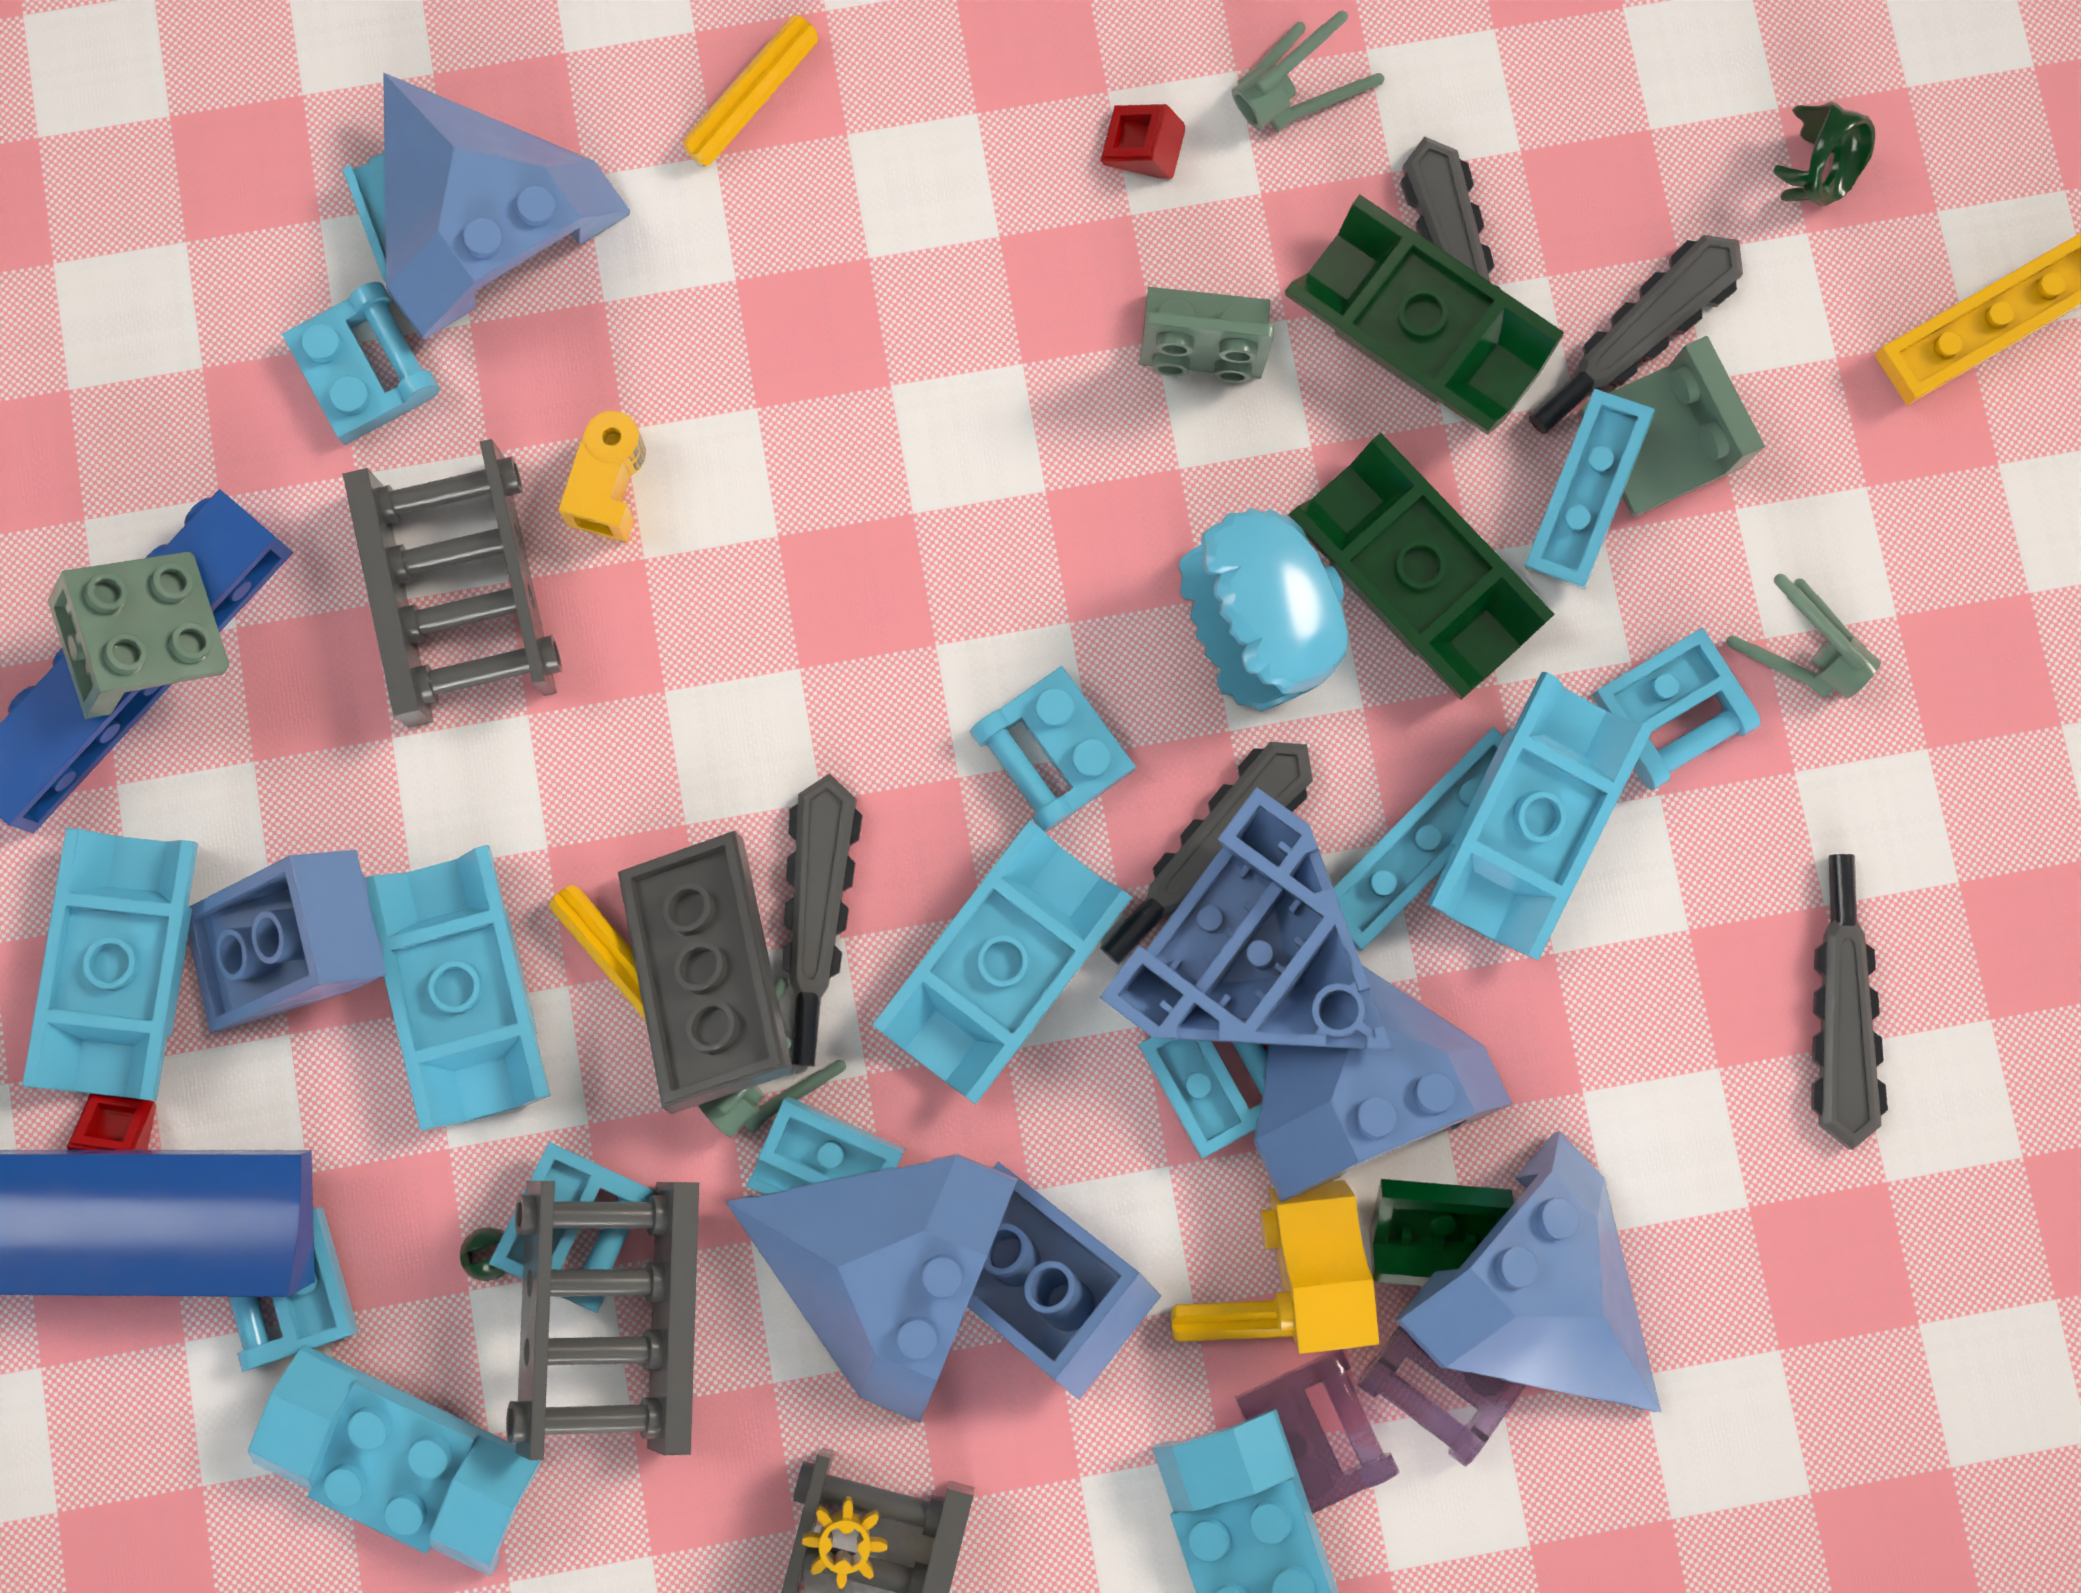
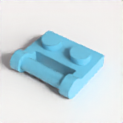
M370 282L360 286L351 293L349 299L282 333L336 436L344 445L428 402L440 391L431 371L421 368L389 309L391 298L381 282ZM365 321H368L400 379L398 386L386 392L352 328Z
M1703 627L1596 690L1591 695L1598 707L1642 724L1651 729L1652 732L1713 695L1722 706L1720 714L1657 751L1648 738L1634 769L1642 783L1650 790H1655L1670 781V773L1732 735L1745 736L1761 725L1755 707Z
M1063 666L1057 668L1002 708L981 719L969 731L980 747L987 745L1036 812L1032 819L1045 833L1058 826L1130 775L1136 768ZM1022 721L1071 790L1056 798L1008 730Z
M1150 1037L1138 1044L1200 1159L1209 1156L1256 1129V1122L1260 1116L1262 1102L1251 1109L1248 1108L1212 1041ZM1232 1042L1263 1097L1265 1085L1263 1076L1267 1051L1263 1044Z
M550 1142L530 1181H555L554 1201L593 1202L600 1188L616 1195L615 1202H648L649 1197L656 1193L648 1187ZM515 1211L489 1264L523 1279L525 1235H517ZM553 1228L551 1269H561L580 1229ZM601 1229L583 1269H612L630 1229ZM606 1296L562 1298L598 1313Z
M323 1207L313 1208L315 1282L289 1297H272L282 1338L273 1341L269 1340L258 1297H229L243 1351L237 1353L242 1372L296 1355L304 1345L314 1349L359 1334Z

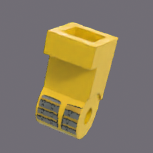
M608 410L597 414L590 420L580 442L558 509L568 527L628 543L634 518L627 503L623 502L630 476L640 470L646 456V448L636 423L629 415L620 411Z

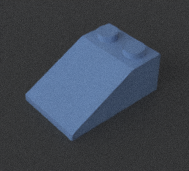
M357 850L289 855L189 906L192 908L188 938L210 1033L222 1032L341 995L386 976L382 959L383 948L376 934L368 900V885L361 871Z
M998 1161L993 1169L1018 1178V1181L967 1307L1075 1398L1080 1400L1157 1303L1161 1294L1140 1272Z

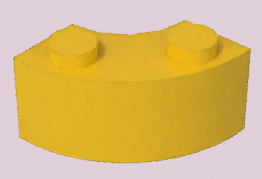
M1345 1180L1331 1181L1284 1202H1280L1275 1188L1268 1189L1270 1209L1260 1210V1227L1264 1249H1276L1283 1289V1292H1275V1310L1280 1333L1292 1332L1299 1354L1380 1345L1373 1277L1363 1248L1356 1196Z

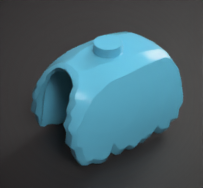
M1250 508L1244 513H1227L1220 523L1211 526L1202 534V545L1190 550L1180 559L1179 570L1182 575L1180 593L1183 599L1194 601L1190 620L1197 626L1195 637L1206 647L1204 655L1211 660L1214 666L1221 668L1216 679L1217 686L1222 695L1233 696L1237 705L1249 706L1256 710L1264 711L1305 694L1323 684L1336 671L1345 658L1348 633L1343 610L1340 605L1344 598V590L1336 569L1333 566H1324L1319 554L1308 542L1303 529L1288 515H1280L1271 509L1262 512L1254 508Z

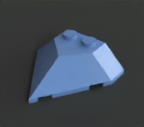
M383 72L386 288L423 341L475 310V291L569 234L572 235L580 246L630 215V209L594 160Z
M1258 787L1254 789L1219 836L1218 841L1222 849L1149 947L1145 950L1138 945L1100 996V999L1152 1038L1393 1051L1310 825Z
M1362 965L1393 1051L1268 1044L1263 1076L1265 1085L1261 1112L1256 1122L1254 1144L1280 1202L1336 1180L1353 1167L1448 1127H1451L1452 1130L1512 1105L1485 1046Z
M1560 1131L1554 1132L1516 1176L1519 1183L1526 1189L1459 1269L1435 1272L1397 1316L1395 1321L1440 1368L1499 1378L1502 1381L1593 1400L1632 1406V1408L1651 1412H1661L1605 1179Z
M954 1154L934 1158L929 1162L894 1169L889 1167L790 1187L789 1190L754 1197L749 1195L729 1199L726 1201V1204L859 1398L920 1423L1018 1178L962 1155Z

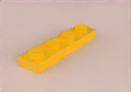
M2081 233L1881 347L1874 356L1906 405L1914 403L2080 307Z

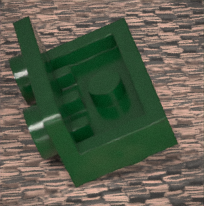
M1381 1179L1369 1233L1374 1281L1378 1283L1424 1286L1437 1271L1459 1269L1514 1204L1512 1190Z

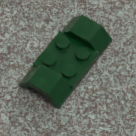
M1361 194L1352 203L1337 236L1307 274L1292 281L1285 290V296L1335 329L1337 336L1434 403L1439 401L1487 435L1506 420L1543 371L1564 334L1562 330Z
M1381 432L1371 440L1355 460L1316 496L1297 506L1288 515L1303 529L1305 536L1330 561L1329 566H1333L1336 569L1340 578L1415 657L1419 655L1460 700L1480 685L1555 615Z

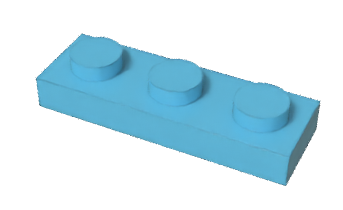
M1594 388L1525 563L1526 569L1584 590L1586 589L1654 417V408Z

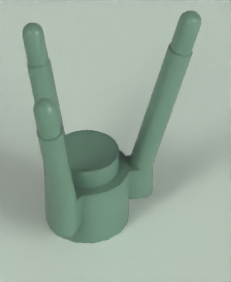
M1343 10L1337 12L1279 62L1306 30L1303 22H1297L1253 70L1237 81L1238 86L1232 89V97L1242 115L1254 128L1260 130L1270 122L1274 130L1279 132L1296 119L1383 84L1384 76L1381 73H1376L1290 107L1289 100L1296 95V90L1287 74L1347 21V12Z
M1777 574L1774 577V583L1827 639L1811 660L1819 668L1818 671L1814 673L1736 636H1729L1726 640L1727 645L1762 664L1807 684L1823 699L1833 690L1837 691L1845 699L1854 696L1874 676L1881 665V661L1847 630L1805 580L1799 578L1792 583L1784 574Z
M779 978L775 983L778 1001L788 988L789 982L786 978ZM786 1037L789 1049L791 1047V1040ZM843 1060L835 1061L761 1106L758 1103L765 1095L757 1085L697 1106L721 1132L730 1138L743 1126L754 1133L769 1117L778 1112L782 1101L787 1096L796 1100L801 1099L842 1073L846 1069V1062Z

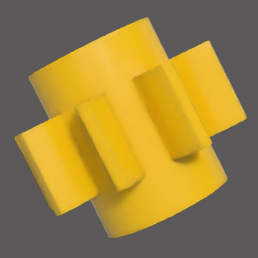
M846 1496L843 1502V1511L833 1515L826 1508L818 1506L816 1508V1515L818 1521L823 1525L820 1533H805L802 1538L803 1545L812 1548L819 1547L820 1555L814 1559L810 1572L816 1575L827 1567L837 1573L836 1582L840 1589H843L847 1582V1574L857 1570L868 1579L874 1577L872 1564L868 1560L870 1551L883 1552L887 1550L886 1539L870 1537L869 1529L879 1519L877 1510L868 1512L862 1518L853 1512V1501L850 1496ZM838 1528L845 1535L851 1533L854 1529L860 1532L857 1537L858 1553L851 1556L844 1549L835 1555L830 1552L833 1546L831 1531Z

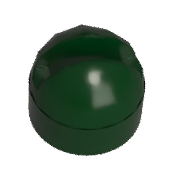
M493 1227L481 1228L473 1231L465 1238L460 1249V1262L469 1276L477 1280L489 1281L501 1278L507 1274V1272L490 1265L491 1259L475 1264L471 1260V1252L498 1244L505 1231Z

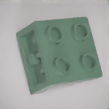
M1148 287L1139 365L1152 366L1154 372L1174 377L1187 375L1189 371L1214 373L1216 379L1228 383L1248 382L1251 380V377L1262 378L1274 337V326L1268 324L1271 300Z
M1708 336L1685 345L1669 366L1609 392V394L1655 409L1654 417L1622 495L1633 516L1646 513L1744 468L1765 447ZM1589 402L1585 403L1580 409L1579 413L1582 419Z
M191 552L64 570L61 572L48 598V604L85 719L111 715L125 692L223 675L229 668V661L195 557Z

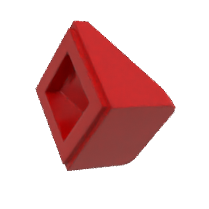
M1167 104L1114 105L1100 161L1105 166L1155 178L1172 179L1185 134V124Z
M90 1093L67 1145L68 1150H148L156 1110L155 1101Z

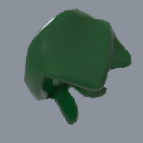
M1832 101L1819 106L1797 105L1792 111L1803 122L1800 136L1814 144V149L1808 171L1791 169L1780 165L1775 166L1773 172L1777 177L1787 184L1799 187L1786 189L1781 193L1780 198L1786 202L1810 200L1819 206H1827L1842 199L1852 189L1856 180L1870 161L1875 144V127L1869 116L1845 110ZM1832 152L1835 154L1833 165L1827 179L1822 183L1824 166Z

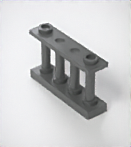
M492 439L480 441L485 469L393 490L390 485L383 486L368 468L342 473L393 716L409 728L434 722L430 703L437 702L439 694L530 673L532 683L544 696L557 693L553 674L562 672L560 654L553 635L544 637L513 496L523 492L519 470L514 457L505 458ZM491 494L498 524L497 529L407 550L403 544L396 545L392 523L399 522L400 515ZM504 553L511 588L424 609H418L416 604L409 605L404 583L412 581L413 574ZM517 613L525 648L431 670L428 664L422 666L417 643L425 641V634Z
M527 1181L526 1194H519L515 1208L517 1235H525L518 1401H510L507 1408L506 1433L508 1442L516 1443V1454L528 1460H544L545 1435L640 1432L641 1437L647 1439V1449L664 1456L691 1455L699 1182H656V1195H651L648 1202L554 1201L555 1181ZM553 1228L647 1229L649 1235H654V1261L648 1262L645 1269H551ZM645 1296L646 1302L652 1303L651 1330H645L643 1336L549 1338L550 1297ZM642 1364L644 1370H650L649 1397L643 1398L640 1405L546 1407L547 1366Z
M822 1448L817 1454L815 1464L803 1461L793 1501L804 1504L781 1593H798L804 1569L810 1570L814 1559L820 1555L819 1547L812 1548L802 1544L803 1534L814 1532L817 1523L816 1508L821 1506L822 1502L843 1507L846 1496L852 1498L853 1510L868 1513L876 1509L879 1517L924 1528L922 1535L935 1538L929 1564L915 1561L914 1568L869 1556L868 1560L872 1564L874 1577L868 1579L857 1570L847 1574V1580L896 1593L950 1592L975 1487L949 1481L945 1498L932 1495L931 1501L829 1475L835 1453L834 1450ZM832 1547L830 1552L835 1555L843 1549ZM848 1551L851 1556L856 1554L854 1552ZM827 1567L821 1572L831 1576H837V1573L831 1571Z

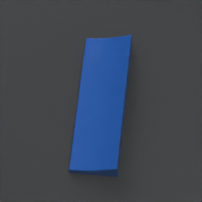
M0 1150V1295L289 1297L315 1282L312 1150Z

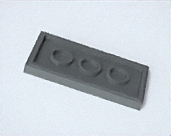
M732 831L619 871V882L662 1108L673 1114L794 1073L744 839L736 831Z

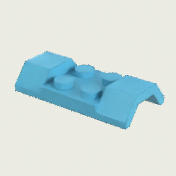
M1541 672L1514 728L1507 729L1451 842V845L1455 847L1427 904L1437 912L1473 931L1539 961L1652 730L1642 724L1603 710L1565 689L1557 677L1548 672Z
M1029 820L872 1026L976 1105L1133 897L1123 889L1099 877L1063 850L1038 825Z
M66 827L22 1086L157 1101L167 1036H172L192 915V908L188 907L198 850L197 842L186 840L158 841L121 837Z
M480 846L455 860L410 872L365 877L376 934L383 948L382 959L386 971L384 979L420 1131L470 1122L528 1106L550 1097L551 1094L536 1037L538 1031L508 909L504 906L490 846Z
M306 1345L299 1349L272 1390L248 1449L253 1464L310 1490L308 1498L425 1554L430 1549L436 1550L490 1577L495 1572L500 1561L499 1549L515 1511L542 1460H528L515 1453V1444L509 1443L501 1437Z
M1276 1408L1227 1428L1183 1441H1165L1152 1447L1173 1509L1170 1516L1196 1593H1339Z

